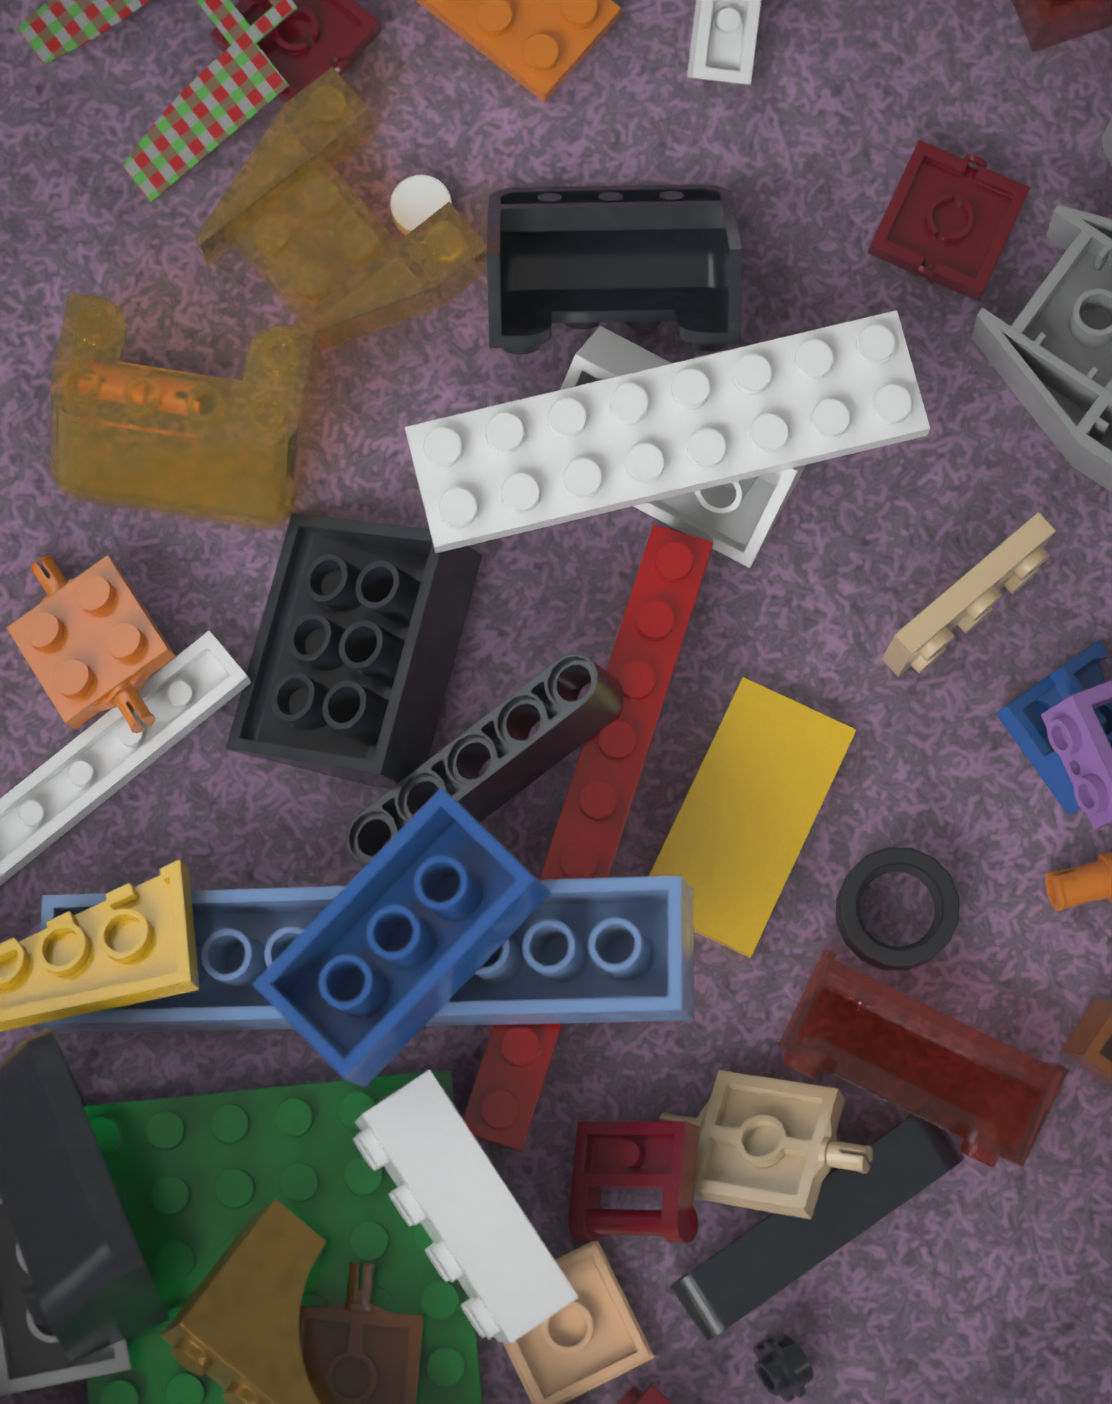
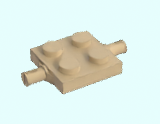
M718 1070L710 1100L700 1111L697 1118L670 1114L668 1112H663L660 1115L661 1121H687L700 1126L694 1199L812 1219L822 1181L829 1173L831 1167L866 1174L870 1169L867 1162L872 1163V1148L870 1145L864 1146L837 1141L836 1130L845 1102V1098L838 1088Z

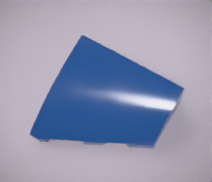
M1100 640L1087 647L995 713L1067 815L1081 808L1076 801L1074 786L1059 754L1055 752L1049 742L1047 727L1041 714L1073 694L1104 683L1099 662L1108 658L1106 648ZM1112 702L1094 708V712L1112 748Z

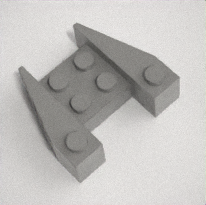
M1058 204L1053 211L1046 238L1066 252L1011 326L982 308L976 317L972 339L1068 463L1112 493V219Z

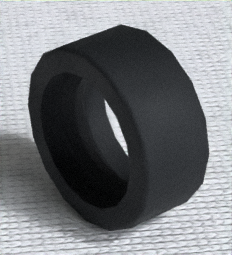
M887 847L866 855L846 875L836 897V923L844 943L861 961L881 970L906 971L929 962L951 941L959 922V895L951 875L934 857L914 848ZM889 872L907 873L918 878L929 889L934 901V919L929 931L919 941L907 946H889L876 940L865 929L860 916V899L866 886L876 877Z

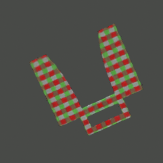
M49 0L16 29L41 62L45 64L95 39L126 19L150 0ZM196 0L231 46L208 65L177 96L155 121L122 166L149 203L158 198L289 87V84L256 43L298 8L292 0H269L273 7L251 26L230 0Z

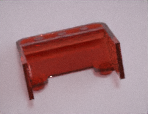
M824 948L818 951L774 1044L786 1050L781 1063L815 1080L822 1068L964 1139L958 1151L992 1168H995L999 1157L1024 1167L1070 1069L1058 1063L1039 1061L835 960L837 954Z

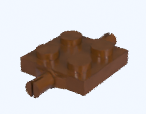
M348 1262L349 1274L346 1302L328 1307L300 1305L298 1324L299 1345L302 1362L311 1388L320 1404H417L425 1315L391 1313L378 1305L372 1304L375 1268H377V1265L364 1264L362 1289L360 1290L361 1263Z

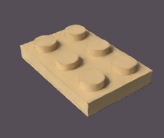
M1039 512L1036 513L898 631L889 644L882 660L898 677L911 666L919 674L923 672L947 650L946 646L955 638L952 631L957 626L967 634L994 610L992 606L1003 596L999 590L1005 586L1013 594L1040 570L1039 566L1050 556L1044 547L1056 530Z

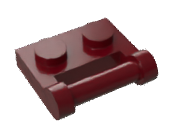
M687 1121L578 1122L568 1215V1227L572 1237L577 1241H597L602 1235L663 1236L669 1243H691L695 1239L698 1230V1216L693 1206L700 1126ZM602 1190L663 1191L662 1209H603L600 1204Z

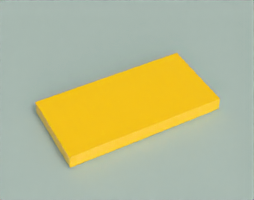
M744 677L741 679L648 877L682 876L693 888L694 932L751 958L855 735L856 729Z

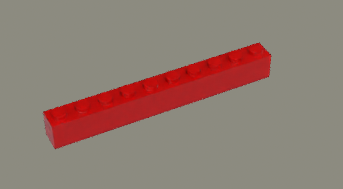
M653 524L606 670L621 683L624 691L623 705L619 714L612 722L582 745L540 880L610 877L710 560L713 542ZM563 1023L493 1025L463 1117L464 1123L474 1138L523 1153Z

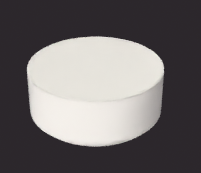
M414 175L406 178L397 185L391 197L393 221L397 228L408 237L429 239L437 236L447 227L452 215L451 197L447 188L438 179L428 175Z

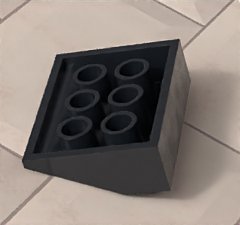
M292 513L246 674L251 683L241 692L226 749L375 787L391 789L428 761L483 555L469 546L435 553L429 529Z

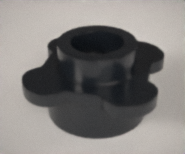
M784 1335L776 1341L769 1338L764 1341V1345L759 1343L753 1347L754 1353L758 1358V1361L754 1364L756 1373L764 1387L772 1395L778 1396L780 1394L786 1402H790L795 1399V1396L800 1398L806 1394L805 1385L813 1380L814 1374L808 1358L793 1339Z

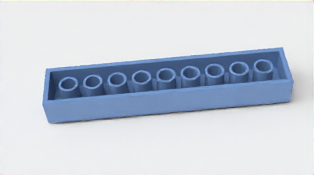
M682 876L539 880L552 893L425 1026L693 1021V888ZM346 886L191 891L200 990L37 1025L49 1029L52 1028V1030L63 1034L295 1029L252 984ZM107 893L42 895L41 931L48 928L47 921L70 911L73 915H76L106 901L105 894Z

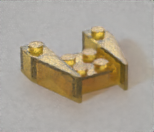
M333 67L284 104L195 236L202 260L208 267L235 247L297 320V322L278 336L283 355L290 364L441 308L487 272V245L450 202L446 203L397 242L335 170L337 166L375 138L371 111Z

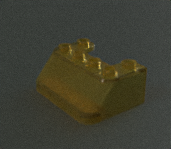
M69 292L50 385L51 472L59 489L71 499L258 530H272L284 525L296 509L323 364V356L316 331L287 326H273L264 329L257 334L250 344L243 381L121 362L127 335V324L121 310L108 299Z

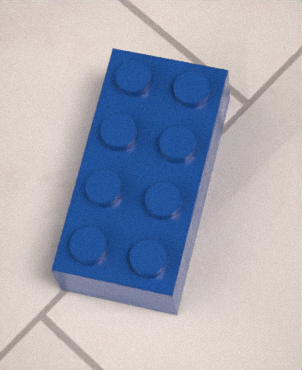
M441 787L252 985L343 1079L366 1087L552 892L457 800Z

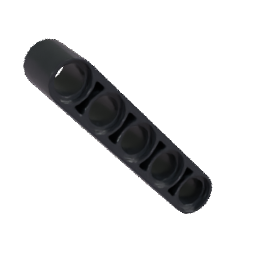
M578 653L567 654L556 660L359 813L351 822L347 831L346 845L350 855L356 861L367 865L382 850L388 837L391 836L392 839L441 787L475 819L482 822L612 722L619 714L624 701V691L621 683L587 656ZM591 682L588 693L578 700L581 689ZM540 721L538 731L529 738L531 728ZM490 759L487 771L479 777L482 766Z
M928 1104L907 1117L906 1121L899 1126L896 1125L869 1144L872 1148V1163L867 1162L870 1166L868 1173L863 1174L858 1171L835 1168L829 1172L822 1181L812 1219L771 1213L750 1228L749 1232L737 1237L696 1266L697 1268L694 1271L685 1274L669 1286L706 1341L711 1340L965 1159V1156Z

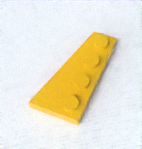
M179 859L160 868L161 875L136 887L128 883L105 894L106 901L81 913L73 915L69 911L46 922L47 929L19 942L15 938H11L1 943L0 1032L200 990L189 868L183 861Z

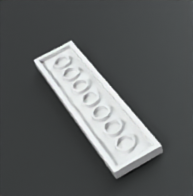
M897 310L405 427L435 553L927 436L930 430Z

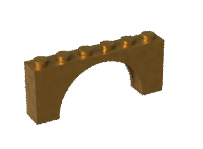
M276 1199L256 1211L161 1334L165 1340L174 1346L171 1350L173 1357L190 1372L200 1376L206 1373L225 1389L223 1397L228 1404H320L311 1388L302 1362L298 1324L303 1289L309 1271L326 1241Z

